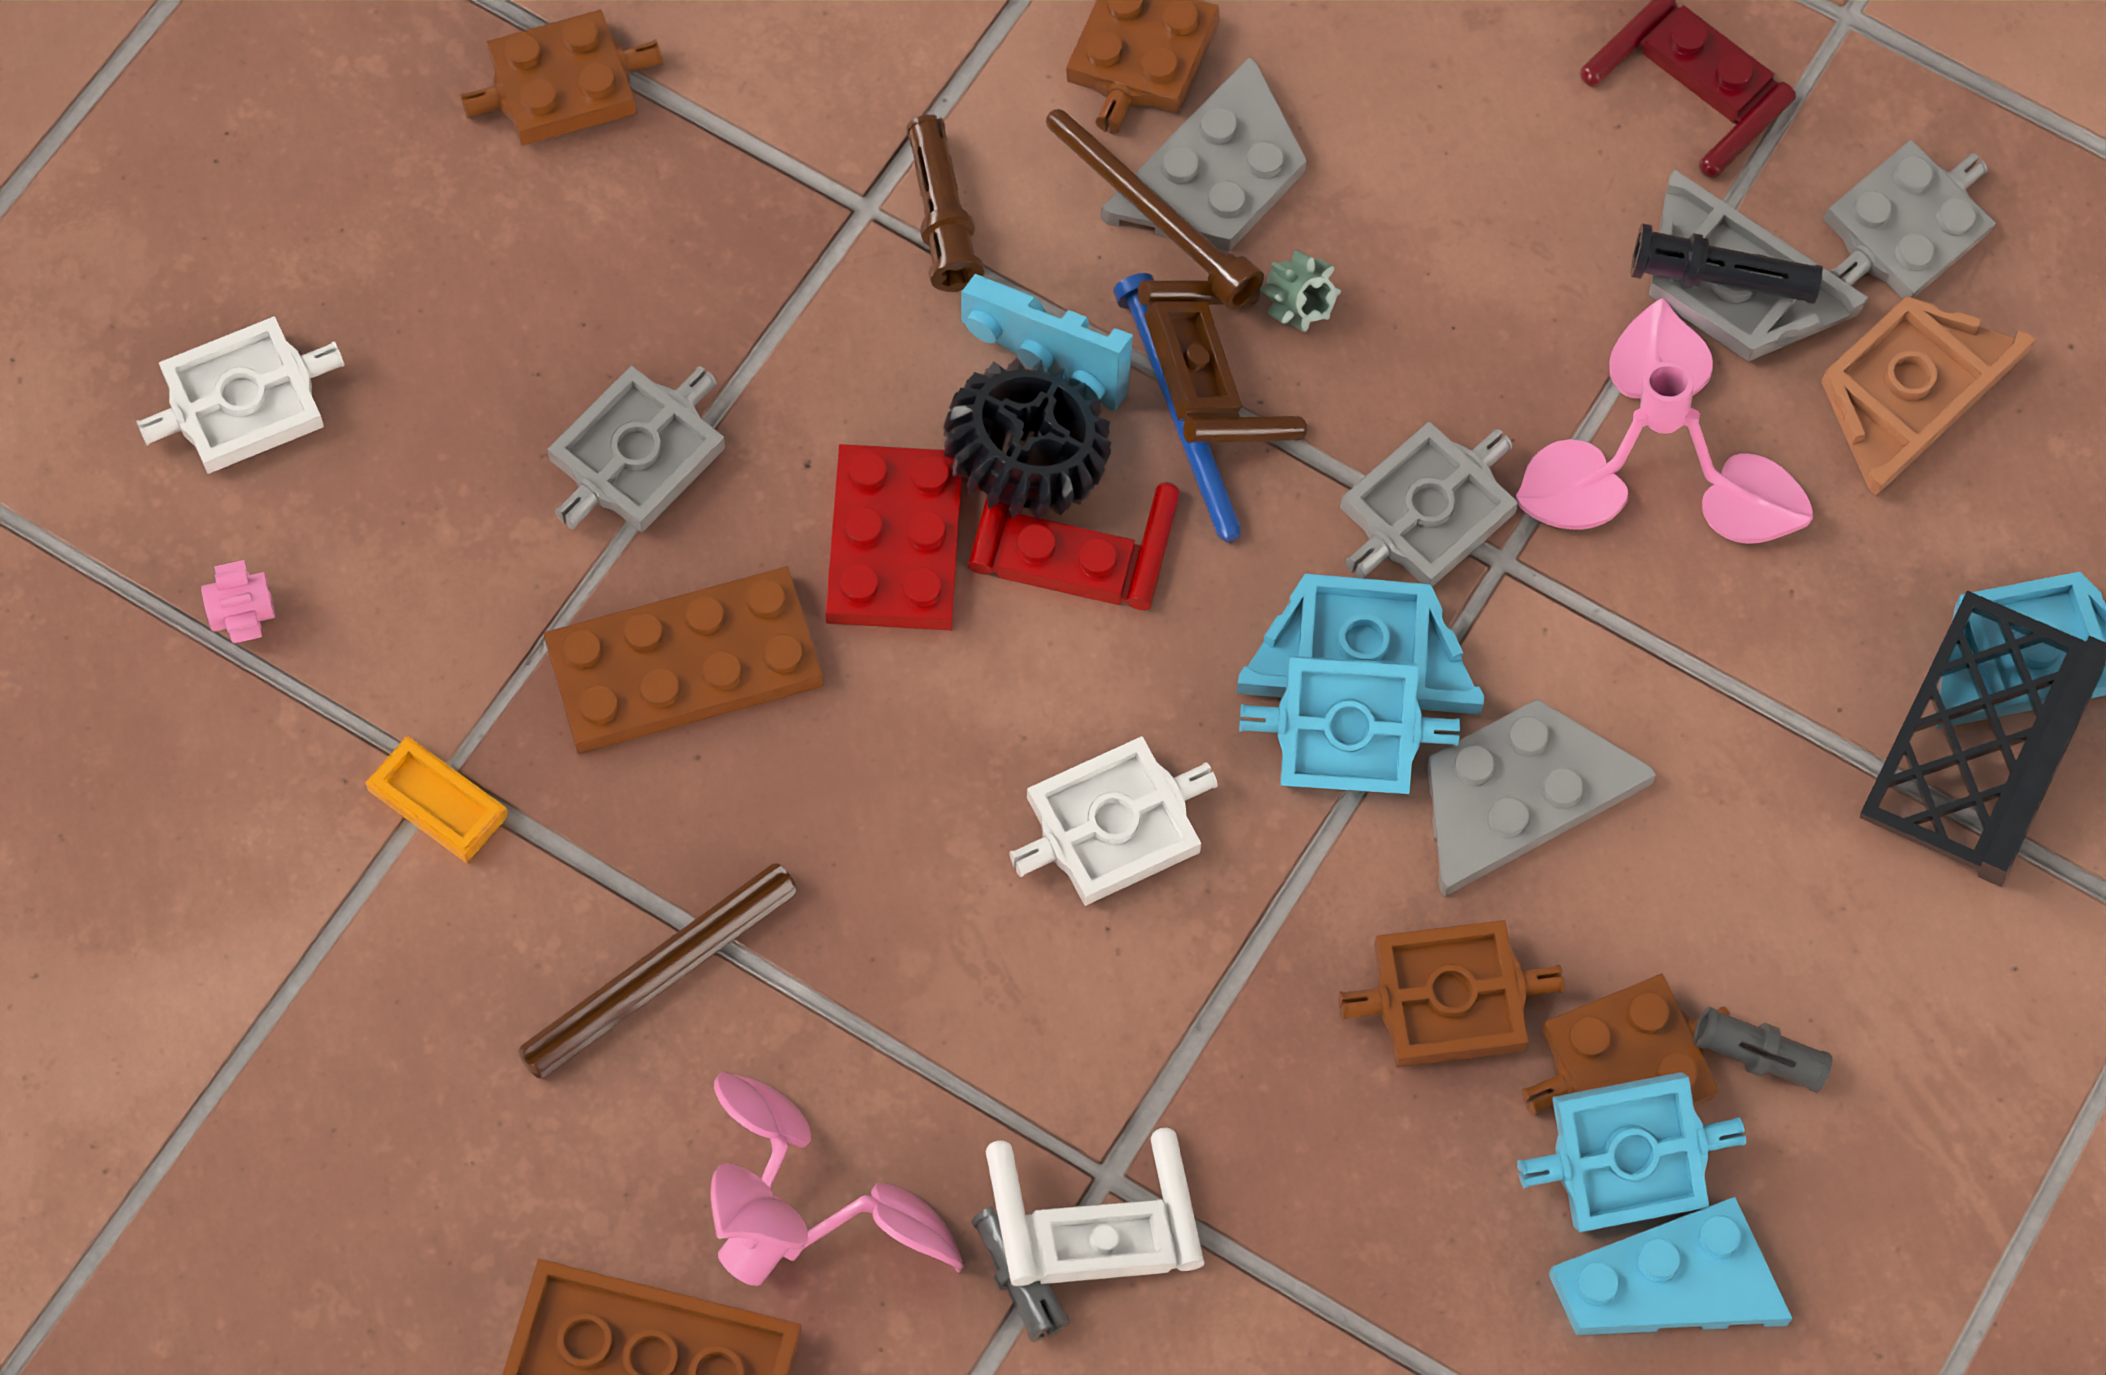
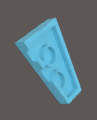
M1735 1197L1552 1266L1549 1272V1277L1576 1335L1657 1332L1659 1328L1701 1326L1702 1330L1727 1329L1729 1325L1763 1324L1764 1327L1788 1326L1792 1320L1791 1314Z

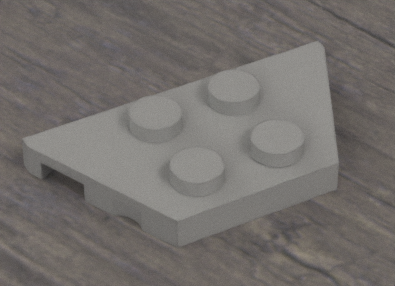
M1248 58L1142 165L1135 175L1215 247L1229 252L1305 173L1307 160L1256 62ZM1118 191L1102 206L1101 220L1108 225L1119 227L1120 220L1155 227V235L1169 238Z
M1674 170L1670 175L1666 187L1659 233L1690 238L1693 233L1702 234L1703 238L1709 239L1710 246L1761 254L1767 257L1813 266L1818 265L1678 171ZM1824 268L1820 290L1814 304L1803 300L1752 292L1701 281L1699 287L1693 286L1691 289L1682 287L1680 280L1656 275L1651 276L1648 293L1657 301L1664 298L1675 313L1748 362L1858 316L1868 299L1867 296Z
M1538 699L1459 740L1458 746L1450 745L1429 756L1427 773L1429 793L1433 800L1434 812L1432 823L1434 841H1437L1440 869L1438 876L1439 890L1445 897L1653 784L1656 777L1655 772L1647 764Z

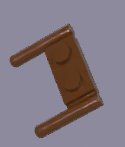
M1143 280L1140 282L1138 299L1142 305L1147 306L1148 311L1144 314L1178 420L1185 421L1183 435L1188 443L1297 441L1304 438L1307 432V424L1300 416L1240 417L1239 410L1242 408V404L1208 306L1225 304L1212 293V284L1208 280ZM1260 289L1246 305L1255 304L1259 300Z

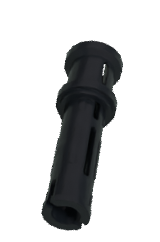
M1644 223L1641 224L1637 235L1631 263V277L1641 279L1644 274L1677 279L1681 281L1682 287L1691 289L1693 286L1699 287L1701 281L1752 292L1803 300L1810 304L1816 302L1823 272L1821 265L1813 266L1767 257L1761 254L1710 246L1709 239L1703 238L1702 234L1693 233L1690 238L1654 232L1652 225Z

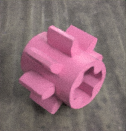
M245 560L214 566L216 582L201 586L204 607L211 631L227 629L228 633H230L232 644L261 638L262 627L260 621L275 618L272 596L265 572L249 575Z

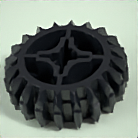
M1016 357L1006 370L993 362L985 370L984 375L974 372L967 379L964 388L960 387L959 392L954 394L949 407L951 411L947 413L943 424V435L947 437L944 443V456L954 459L952 464L953 477H969L967 483L968 495L981 491L988 495L989 509L1002 502L1010 506L1013 518L1021 513L1023 507L1029 508L1037 520L1047 513L1048 508L1061 516L1065 510L1069 509L1071 503L1080 505L1089 496L1091 489H1094L1095 485L1100 483L1105 472L1104 465H1106L1111 454L1110 446L1112 442L1107 439L1110 433V421L1100 418V400L1084 399L1087 393L1086 382L1071 386L1066 382L1065 369L1055 374V376L1044 371L1042 360H1040L1033 366L1032 370L1025 369ZM1031 431L1035 432L1034 436H1029L1025 445L1020 446V442H1025L1027 436Z

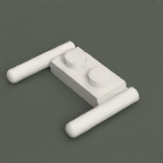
M1159 1128L1151 1135V1145L1163 1200L1035 1210L1033 1214L1025 1215L1012 1146L1002 1140L992 1142L986 1149V1156L1011 1284L1014 1286H1024L1036 1281H1040V1284L1092 1280L1168 1273L1171 1269L1176 1268L1180 1271H1190L1202 1267L1204 1259L1175 1131L1170 1128Z

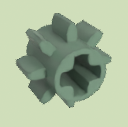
M1299 250L1294 251L1292 261L1287 260L1280 263L1274 261L1271 264L1272 270L1268 274L1266 285L1261 287L1260 292L1268 295L1270 300L1274 302L1267 312L1270 317L1283 324L1288 322L1301 331H1307L1310 321L1328 320L1330 318L1329 313L1334 307L1336 296L1341 294V290L1336 288L1328 279L1335 269L1331 264L1319 258L1313 259V257Z

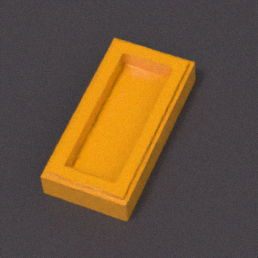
M408 735L365 782L371 794L465 863L472 859L508 817L507 808Z

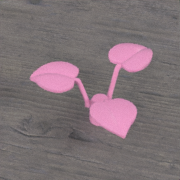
M1664 298L1653 303L1629 324L1616 342L1610 356L1609 375L1612 383L1623 395L1630 398H1641L1640 409L1634 412L1633 422L1615 457L1606 463L1603 453L1594 445L1584 441L1567 439L1554 442L1540 450L1532 458L1526 468L1521 487L1516 494V501L1519 502L1518 506L1528 515L1547 525L1572 530L1589 529L1603 525L1618 515L1627 502V486L1614 473L1623 467L1642 428L1648 425L1653 431L1666 434L1672 433L1685 425L1689 429L1703 474L1709 482L1714 484L1703 495L1702 512L1709 526L1718 534L1734 542L1746 544L1762 543L1805 528L1813 520L1812 506L1806 493L1797 481L1775 462L1759 455L1739 453L1731 456L1725 462L1721 473L1714 468L1699 425L1700 413L1691 408L1692 396L1703 389L1712 375V355L1703 339L1679 318Z
M724 1071L718 1074L714 1080V1089L723 1108L732 1118L748 1130L760 1136L770 1138L772 1145V1155L762 1178H759L745 1168L730 1163L719 1165L712 1176L711 1203L716 1235L719 1239L728 1238L719 1250L718 1258L734 1277L746 1284L760 1286L783 1256L791 1261H795L804 1248L862 1212L873 1214L877 1225L902 1244L953 1266L957 1273L961 1271L964 1267L961 1254L944 1221L921 1198L892 1184L876 1183L871 1189L872 1197L864 1195L808 1231L805 1222L797 1211L782 1201L779 1196L773 1195L771 1191L773 1182L787 1152L788 1143L805 1148L811 1142V1130L805 1117L792 1101L763 1082Z

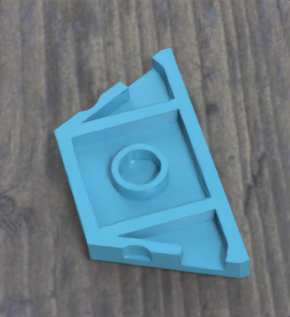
M2081 572L1972 592L2084 641L2090 635L2106 642V603L2102 598L2101 592ZM1961 594L1955 604L1952 621L1965 594ZM1972 612L1963 631L1972 654L2006 643L1998 623ZM2011 629L2015 639L2026 636ZM2043 642L2020 650L2032 680L2058 672L2067 654ZM1956 645L1949 662L1963 658L1958 645ZM2010 654L1977 665L1989 695L2022 684ZM2106 667L2091 698L2106 696ZM1967 668L1942 677L1939 694L1946 710L1979 699ZM2051 686L2037 690L2042 705ZM2027 694L1993 705L1998 717L2033 710ZM1984 709L1950 721L1952 726L1988 718ZM1941 724L1936 725V728H1942Z
M1304 574L1292 592L1287 607L1281 615L1275 618L1264 635V642L1248 666L1243 667L1237 683V694L1282 698L1287 689L1289 656L1409 663L1419 666L1416 699L1420 710L1481 715L1484 705V695L1479 686H1474L1462 661L1463 651L1454 632L1445 625L1442 619L1443 609L1431 584Z

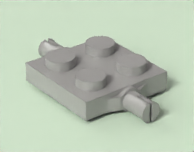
M1912 140L1907 142L1829 207L1822 218L1844 240L1850 253L1846 260L1830 272L1850 286L1866 273H1869L1886 282L1902 299L1906 296L1914 298L1985 238L1996 223L1969 197L1966 191L1970 185L1987 173L1985 162L1982 160L1974 167L1979 156L1970 153L1953 170L1947 172L1934 163Z
M631 365L547 449L549 461L574 479L578 486V489L559 508L555 509L558 519L563 524L567 523V527L573 530L596 505H600L603 508L613 510L643 533L725 449L724 436L704 422L694 408L712 388L717 386V382L709 371L705 373V368L698 366L676 390L654 383Z
M1430 421L1342 496L1340 509L1357 523L1369 538V541L1353 555L1346 558L1345 564L1349 571L1353 573L1356 570L1355 577L1365 579L1374 568L1386 558H1389L1401 564L1421 584H1431L1433 587L1516 514L1519 502L1495 481L1489 469L1505 453L1512 449V443L1507 435L1501 439L1503 432L1499 429H1494L1473 450H1469L1449 440Z

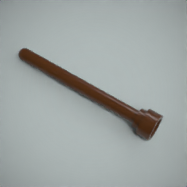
M1055 109L1047 115L1046 125L1052 133L1209 273L1208 282L1212 284V293L1230 310H1237L1243 307L1257 294L1263 284L1264 273L1245 256L1224 255L1064 110Z

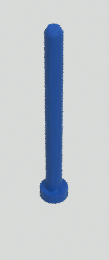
M1138 273L1128 276L1118 282L1113 289L1118 306L1130 309L1217 536L1224 542L1235 541L1240 537L1241 526L1208 443H1188L1184 438L1183 425L1185 421L1178 420L1144 317L1148 309L1138 299L1140 282L1143 280H1154V278L1149 273Z

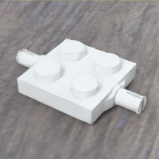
M274 316L159 362L162 374L170 389L169 403L171 408L136 422L146 445L182 431L184 437L195 445L206 472L209 474L323 428L321 415L312 398V383L310 379L345 365L335 342L300 356L298 351L285 340Z
M1143 736L1027 788V799L1042 825L1043 838L1015 851H1010L1011 862L1014 868L1016 867L1017 874L1023 877L1025 874L1054 861L1059 868L1068 874L1084 906L1091 904L1200 853L1201 842L1186 816L1185 801L1212 788H1217L1218 783L1215 774L1211 772L1210 765L1205 762L1201 766L1173 778L1167 770L1156 762Z

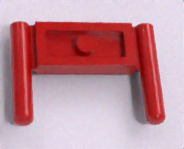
M1169 482L1157 485L1141 545L1135 544L1134 539L1045 519L1037 520L1035 517L1017 514L1013 518L1007 515L1010 507L1008 504L999 502V504L989 509L987 495L969 558L968 568L978 574H990L992 572L998 574L1000 579L1115 605L1125 602L1134 609L1149 610L1152 605L1180 495L1179 489L1176 485Z

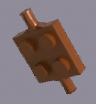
M1201 0L1096 1L1066 66L1067 82L1095 89L1106 97L1101 112L1095 121L1101 130L1106 132L1109 126L1110 133L1119 132L1128 107L1131 105H1151L1179 113L1220 20L1219 5Z
M600 9L488 40L489 55L495 69L494 86L465 94L462 93L460 96L467 119L502 108L503 113L514 123L521 146L637 114L635 99L629 85V73L655 65H662L663 59L657 40L622 50L620 44L611 37L604 15Z
M1505 920L1378 935L1374 943L1380 975L1377 988L1339 992V1007L1342 1008L1340 1013L1343 1020L1381 1014L1382 1021L1390 1032L1396 1068L1525 1052L1529 1044L1523 1014L1526 996L1555 992L1563 993L1564 978L1561 976L1562 969L1560 965L1522 970L1520 963L1511 951Z
M1663 973L1546 1020L1540 1028L1554 1056L1556 1076L1529 1088L1522 1089L1524 1102L1531 1101L1527 1106L1528 1110L1532 1115H1535L1542 1110L1554 1106L1552 1097L1679 1072H1683L1689 1077L1693 1106L1713 1099L1719 1093V1089L1704 1060L1703 1049L1693 1044L1694 1032L1700 1017L1690 1020L1679 1008ZM1725 1006L1717 1010L1728 1016L1730 1015L1729 1010Z

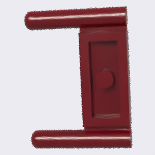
M1651 0L1580 70L1581 79L1585 84L1597 86L1632 51L1640 46L1644 49L1643 55L1733 124L1738 121L1700 160V171L1708 178L1719 176L1796 99V93L1789 84L1775 81V74L1685 5L1679 8L1675 0Z

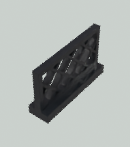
M1967 590L1863 806L1860 818L1979 871V878L2002 887L2106 667V642L2090 635L2084 641ZM1972 612L1998 623L2006 643L1972 654L1963 632ZM2011 629L2026 636L2015 639ZM2043 642L2067 653L2058 672L2032 680L2020 650ZM1956 645H1958L1963 658L1949 662ZM2010 654L2022 684L1989 695L1977 665ZM1967 668L1979 699L1946 710L1937 685L1941 677ZM2051 686L2042 705L2037 690ZM2027 694L2036 715V720L2031 728L2006 736L1993 705ZM1931 700L1936 713L1922 718ZM1984 709L1996 740L1962 751L1950 720ZM1941 724L1953 754L1919 766L1910 744L1914 733ZM2025 742L2017 760H2015L2010 746ZM2001 750L2010 772L2006 783L1979 792L1967 761ZM1905 755L1910 769L1895 774ZM1958 765L1970 796L1936 807L1924 776ZM1914 779L1926 811L1901 818L1879 808L1888 788ZM1998 798L1989 817L1984 802ZM1974 806L1983 827V832L1975 849L1973 850L1948 839L1940 817ZM1931 821L1935 832L1921 827L1919 824Z

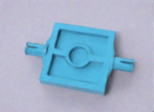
M1289 656L1287 689L1279 703V707L1241 704L1240 717L1265 718V720L1240 719L1239 732L1277 733L1282 749L1281 786L1409 794L1411 765L1419 744L1434 743L1458 746V733L1434 732V730L1460 731V719L1422 717L1416 699L1419 669L1417 664Z
M1683 1072L1552 1097L1558 1129L1555 1147L1556 1154L1526 1160L1520 1159L1517 1161V1169L1521 1172L1518 1175L1523 1188L1560 1180L1568 1192L1573 1227L1578 1232H1584L1709 1207L1704 1177L1708 1151L1738 1145L1744 1146L1746 1144V1136L1741 1132H1745L1740 1117L1703 1125L1693 1107L1689 1077Z

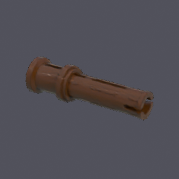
M922 115L911 120L907 124L906 130L910 146L912 147L915 170L925 209V218L920 227V234L923 243L930 247L933 261L929 277L932 286L938 290L947 292L960 291L965 288L975 274L982 277L984 275L982 261L974 255L971 241L975 226L972 216L962 209L953 163L947 144L944 120L941 117L937 119L936 115Z

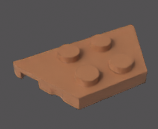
M1908 296L1903 298L1825 371L1821 381L1869 491L1877 496L2030 352L2036 339L2029 333L2020 330L2017 331L2015 337L1985 329L1979 327L1980 318L1961 312H1944L1938 309L1935 304Z

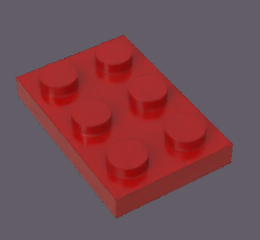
M839 444L825 611L826 624L952 631L962 477H953L952 464L954 459L944 456L945 450Z

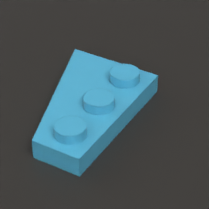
M977 274L972 277L962 290L961 322L981 341L986 343L997 342L1017 354L1019 360L1031 370L1040 360H1042L1044 371L1055 376V374L1065 369L1066 382L1071 386L1086 382L1087 393L1084 398L1085 400H1100L1102 405L1114 412L1128 395L1132 334L1114 328L1108 337L1087 328L1090 323L1086 316L1068 310L1062 318L1055 317L1046 313L1043 305L1034 296Z

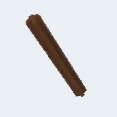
M779 863L771 864L522 1044L519 1048V1054L525 1066L535 1077L544 1078L793 897L796 893V884L791 875Z

